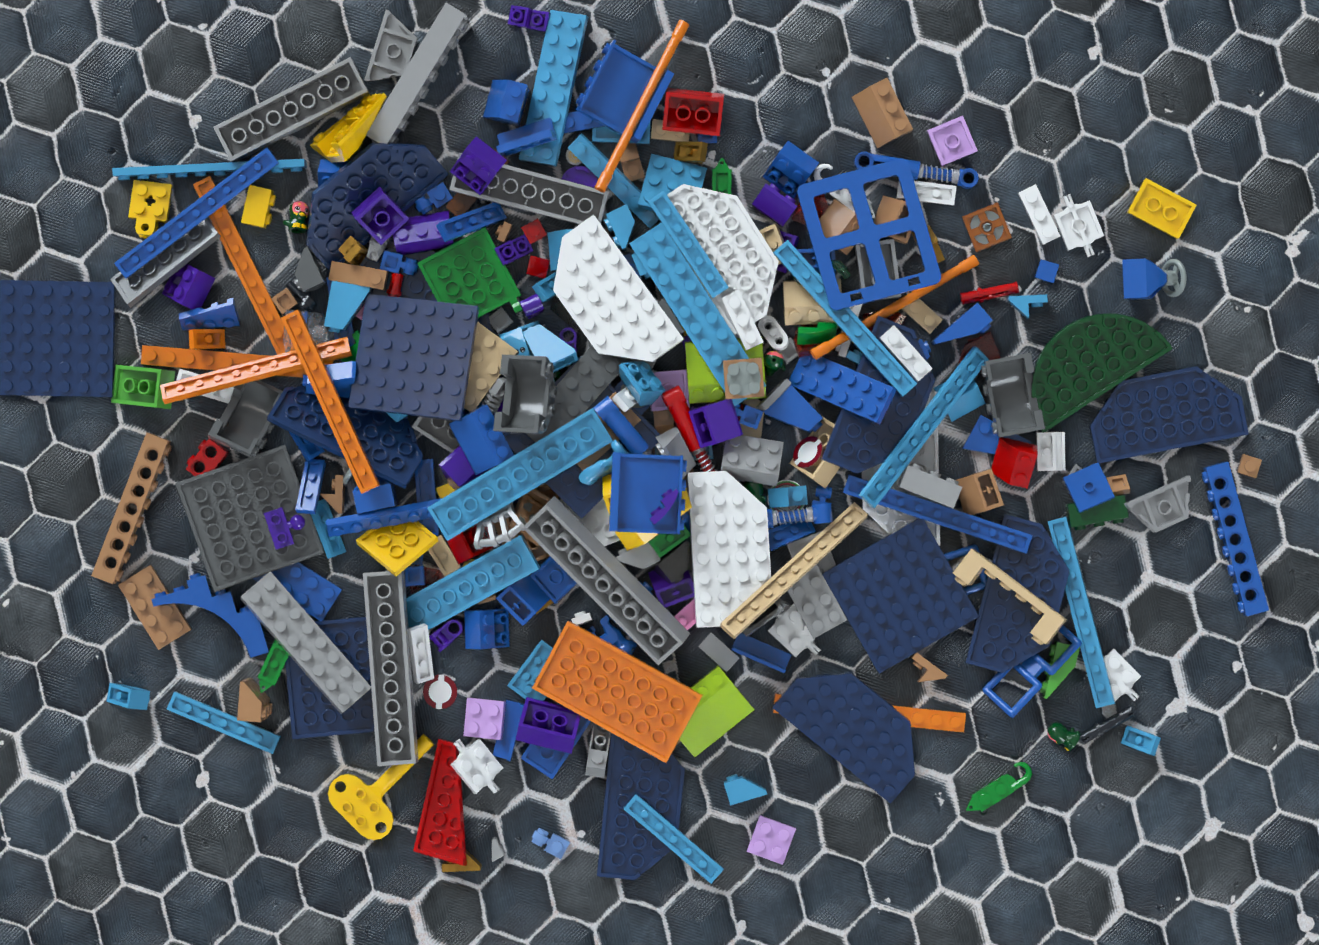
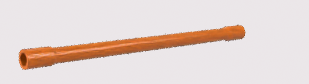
M683 20L678 21L655 71L594 187L598 191L603 193L606 191L641 117L678 44L689 27L687 22Z
M975 255L968 257L955 267L941 274L939 283L914 290L861 322L867 328H870L874 325L877 316L887 318L958 275L979 265ZM842 332L811 349L810 353L817 360L832 349L848 341L849 338Z

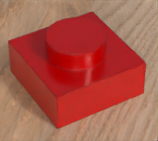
M538 218L521 227L531 245L547 236Z

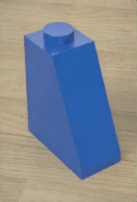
M356 361L325 365L339 397L350 398L351 386L354 384L356 376ZM303 374L302 386H306L305 394L316 395L307 375Z
M792 385L767 410H764L766 416L808 433L812 430L816 432L823 425L821 423L823 421L822 416Z

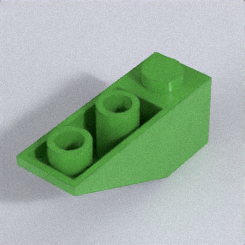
M1055 641L1054 645L1051 644L1049 650L1051 660L1049 664L1052 666L1071 644ZM1080 647L1054 675H1049L1046 671L1044 672L1047 675L1046 682H1042V688L1040 689V693H1043V698L1047 699L1076 666Z

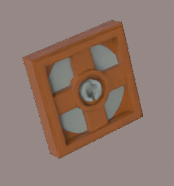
M998 202L962 216L975 252L1012 238Z

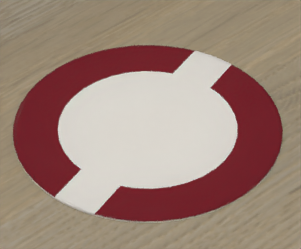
M809 436L798 443L793 453L794 462L798 467L807 468L817 462L822 453L820 439Z
M435 675L434 679L426 681L423 688V696L431 707L444 709L451 706L456 700L457 687L450 677Z

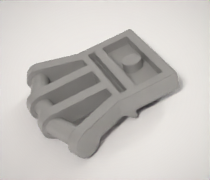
M513 502L477 523L474 538L475 549L489 546L498 547L500 543L512 541V538L521 530L527 529L515 515ZM508 517H511L516 523L510 530H508L506 521ZM500 521L502 534L496 536L494 523ZM485 527H488L490 539H483Z

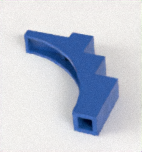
M201 573L190 575V580H187L189 588L185 589L184 586L173 589L174 593L166 595V591L154 594L155 598L151 599L153 607L178 603L195 605L209 610L233 627L243 640L250 658L269 652L260 621L248 607L241 608V613H237L231 592H226V589L215 592V596L212 597L206 575L201 576Z

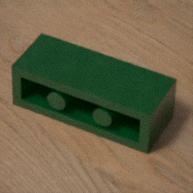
M1125 495L1115 496L1113 499L1081 513L1078 512L1074 503L1065 504L1069 526L1071 528L1074 527L1075 530L1086 529V525L1089 524L1099 527L1104 526L1106 521H1112L1113 524L1124 522V518H1129L1127 508L1124 505L1126 503Z

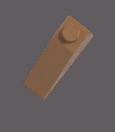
M332 261L328 280L385 291L389 272Z

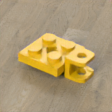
M140 180L133 181L128 217L129 219H136L135 229L140 238L147 239L156 232L159 226L158 222L168 223L172 184ZM149 197H153L156 200L151 206H148L146 199H149Z

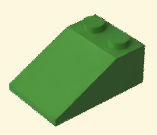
M115 365L111 403L171 409L172 403L164 404L162 400L160 385L174 382L175 371Z

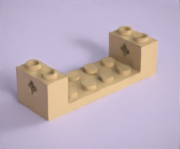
M971 549L953 572L956 576L954 579L963 586H966V584L972 585L985 568L984 573L992 579L998 578L1001 581L999 584L1008 591L1011 589L1015 591V597L1020 601L1031 603L1032 606L1030 608L1039 615L1044 613L1030 633L1033 634L1032 639L1038 644H1049L1067 619L978 551Z

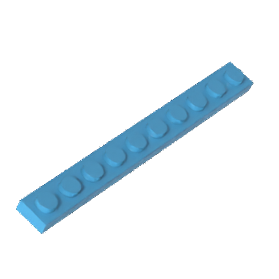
M278 160L279 164L271 169V173H282L283 169H290L291 172H301L302 168H307V160ZM247 162L112 168L114 177H118V180H130L132 176H137L138 179H149V176L157 175L158 179L168 178V175L176 174L177 178L187 177V174L195 173V177L207 176L206 173L213 172L214 176L226 175V172L234 173Z
M788 240L773 252L776 258L885 379L897 389V392L902 397L917 385L915 380L850 308L838 311L830 308L821 276Z
M973 346L860 492L859 496L870 507L875 508L980 372L984 362L989 360L977 347Z
M1063 517L1048 521L1052 541L1070 570L1065 591L1077 637L1082 642L1080 649L1095 706L1099 708L1115 704L1068 518Z

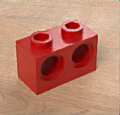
M212 439L203 440L198 447L200 451L197 455H192L186 464L188 466L186 470L197 476L217 469L230 452ZM210 447H214L217 451L216 456L213 458L208 455ZM198 462H202L205 465V470L202 473L196 470Z

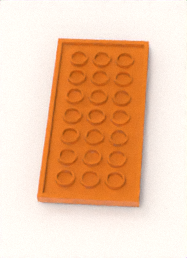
M569 620L532 689L665 763L668 762L703 696L699 692Z

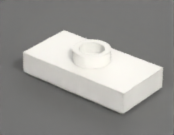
M627 387L612 398L623 412H627L638 403Z

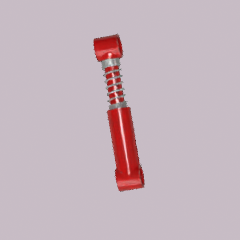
M679 385L663 392L661 395L663 402L670 411L689 451L693 453V456H696V461L698 460V465L701 467L700 470L703 472L717 471L714 469L715 465L712 464V460L709 459L710 456L707 455L706 447L700 448L689 415L690 409Z

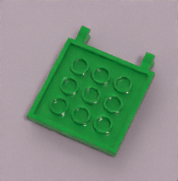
M485 227L417 263L437 302L478 306V318L510 302L516 314L523 311L517 300L521 294L506 265L503 266L494 250L496 246Z

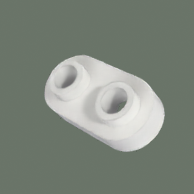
M772 316L761 318L758 328L770 346L776 351L786 349L789 344V338L776 319ZM771 324V329H765L766 325ZM778 339L783 340L781 344H776Z

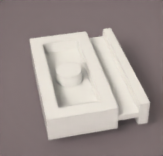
M1065 432L1036 433L1038 451L1036 459L1037 471L1066 470Z

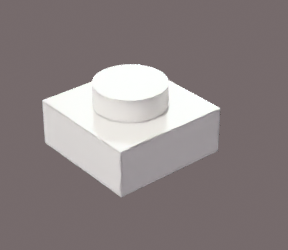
M585 611L574 614L575 618L571 619L578 626L593 621L591 613L586 614Z

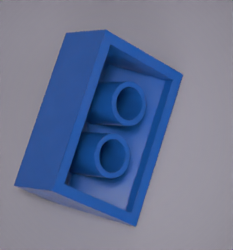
M481 405L463 415L462 421L454 420L449 423L475 475L495 467L514 456L503 433L493 431L495 418L488 405Z

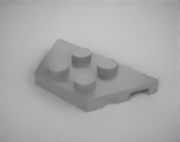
M389 10L385 11L364 79L366 82L401 77L413 57L418 38Z
M1185 476L1124 503V505L1153 533L1163 530L1189 518L1188 503L1190 501V494L1188 493V485L1191 482V477Z

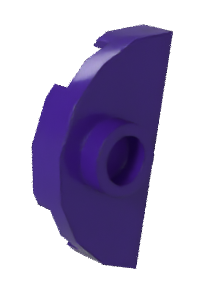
M574 166L568 169L561 178L562 180L592 188L595 187L598 181L596 175L585 166Z

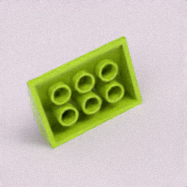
M736 338L749 359L762 358L763 381L765 382L762 343L745 350L741 339ZM685 342L689 404L725 400L724 390L693 342ZM764 387V397H752L747 399L766 398V387Z
M719 665L690 687L703 696L679 740L694 757L754 711V708Z

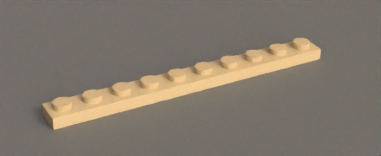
M855 502L851 504L722 621L720 627L735 639L866 520L868 514Z

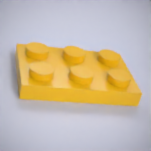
M1145 178L1127 213L1179 239L1197 205Z

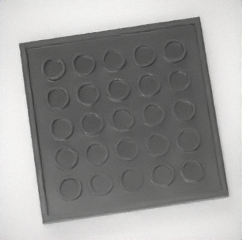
M286 445L257 454L256 457H248L175 483L214 592L324 553L311 515L297 513L295 510L300 484ZM283 507L287 521H290L294 515H301L305 519V526L300 530L290 529L295 544L276 550L264 513Z

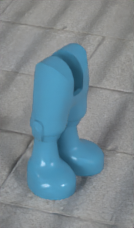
M616 439L611 443L613 452L629 454ZM612 455L607 460H599L584 469L579 475L580 482L592 485L601 477L612 472Z

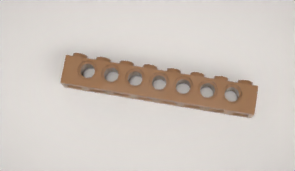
M146 432L91 576L111 584H116L117 581L120 582L124 573L122 570L123 564H127L131 555L128 552L130 546H134L138 535L135 533L138 527L141 528L144 521L142 515L144 510H148L150 506V494L155 492L157 488V476L162 474L164 470V458L169 456L172 449L170 440ZM152 450H156L158 453V458L155 461L149 457ZM145 468L151 470V476L148 479L142 474ZM139 485L144 488V494L141 497L136 494V488ZM132 503L137 506L135 514L129 512V506ZM125 521L131 526L128 532L122 529V524ZM118 539L122 540L124 544L121 550L115 547V542ZM111 557L117 561L114 568L108 564V560Z

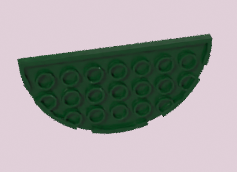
M1095 314L1067 325L1044 347L1032 374L1031 397L1037 398L1038 408L1042 410L1045 429L1041 431L1044 433L1173 349L1161 333L1150 325L1134 317L1122 314Z

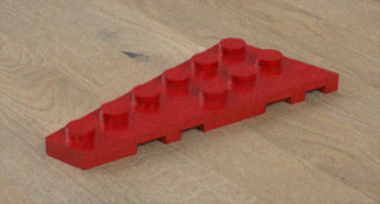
M438 739L413 851L467 866L461 777L450 765L457 759L459 750L454 745V742Z

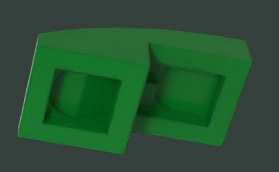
M818 322L817 328L798 327L797 345L818 344L836 336L837 324Z

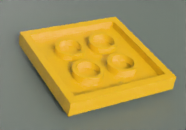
M418 521L370 529L356 539L359 547L394 576H398L438 542V537Z

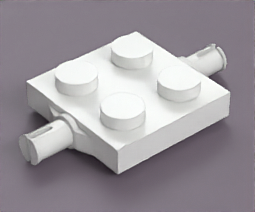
M1071 194L1063 196L1067 208L1053 215L1067 250L1084 247L1087 257L1095 254L1091 243L1103 237V231L1090 200L1082 204H1074Z
M794 603L788 610L775 616V623L768 632L794 657H797L806 648L815 656L818 654L817 652L821 651L813 643L814 639Z
M1113 648L1103 657L1114 699L1116 701L1120 696L1127 694L1135 701L1136 698H1139V695L1132 687L1141 675Z
M460 739L454 742L460 753L457 759L450 765L470 790L477 794L483 787L488 786L493 794L499 791L500 788L493 780L503 767L484 743L477 739L471 746L465 747Z

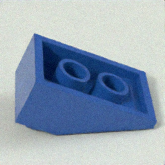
M976 303L931 343L936 345L977 333L982 334L991 327L989 323L993 320Z

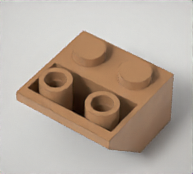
M883 196L873 221L874 224L878 225L908 217L909 214L905 201ZM912 231L885 238L894 239V241L906 245Z
M991 468L956 480L959 481L958 485L962 487L959 500L964 513L975 515L1004 505Z

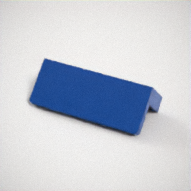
M546 118L498 134L499 145L496 148L497 152L505 157L557 140L552 119Z
M743 633L736 637L731 648L736 653L782 673H785L791 658V654L753 637H746Z
M506 699L502 740H496L493 756L511 761L518 725L524 707L523 703Z

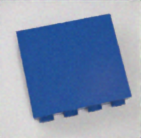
M613 40L610 44L606 43L601 52L604 54L602 59H598L593 67V70H595L593 77L589 76L584 85L587 87L584 94L580 93L576 100L578 104L576 110L622 135L656 67L616 45V40ZM669 70L664 72L630 139L632 142L637 143L641 140L674 75L673 72Z
M612 453L609 531L679 535L680 530H684V519H681V511H685V499H682V491H686V480H682L683 472H686L687 460H683V455ZM670 488L672 491L677 489L679 492L674 504L666 515L653 525L649 520L652 517L650 513L659 506L661 509L664 508L660 502L663 499L661 495Z

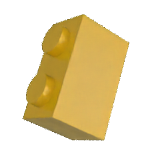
M250 185L241 223L266 229L272 219L270 208L275 205L276 201L274 191Z

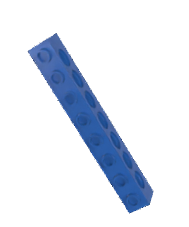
M1229 462L1204 467V472L1201 473L1202 479L1209 488L1207 497L1209 502L1213 503L1212 515L1214 520L1218 521L1219 528H1217L1219 539H1223L1224 546L1222 551L1224 557H1227L1229 561L1227 570L1234 579L1232 588L1234 594H1238L1240 602H1237L1239 612L1243 613V616H1250L1269 611ZM1218 478L1223 481L1221 489H1217L1214 485L1215 480ZM1222 497L1228 499V505L1225 508L1221 507L1219 503ZM1229 515L1233 518L1231 526L1225 524V518ZM1233 534L1238 536V542L1235 545L1230 543V537ZM1239 552L1244 557L1241 563L1235 561V555ZM1243 571H1246L1249 575L1248 580L1242 582L1240 579V574ZM1248 590H1252L1254 593L1251 600L1245 598V593Z

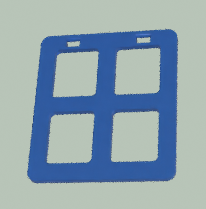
M901 158L799 186L797 195L828 304L832 310H842L939 283L941 280L940 269L907 160ZM897 176L909 215L905 218L876 225L872 219L863 185L872 181ZM847 189L851 197L859 229L826 238L822 231L814 197ZM913 231L925 270L922 273L891 280L879 239ZM863 244L875 284L847 293H841L829 253ZM918 277L920 283L909 286L908 280ZM861 293L863 299L851 302L850 295Z

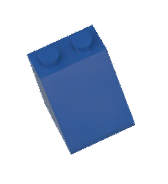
M492 80L483 118L520 127L530 91L528 85L512 80Z

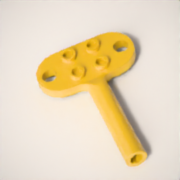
M425 734L417 740L418 760L434 745ZM414 764L392 765L372 785L365 784L356 775H340L329 786V801L362 836L371 840L382 839L388 835L394 822L393 813L384 803L383 795ZM339 781L344 782L346 785V789L343 792H339L335 787ZM378 822L386 824L385 832L377 831L376 824Z

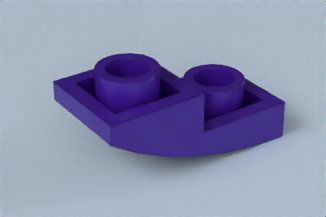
M511 5L508 24L546 32L550 12Z
M525 234L494 248L503 266L534 251Z
M670 488L661 495L663 499L660 502L664 508L661 509L659 506L650 513L652 517L649 520L653 525L659 522L670 510L679 492L677 489L672 491Z

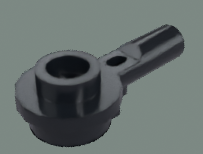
M292 281L286 284V287L302 300L300 304L307 312L315 310L314 308L317 304L307 293L298 290Z

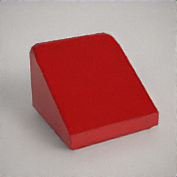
M531 255L526 274L543 279L546 278L550 260Z

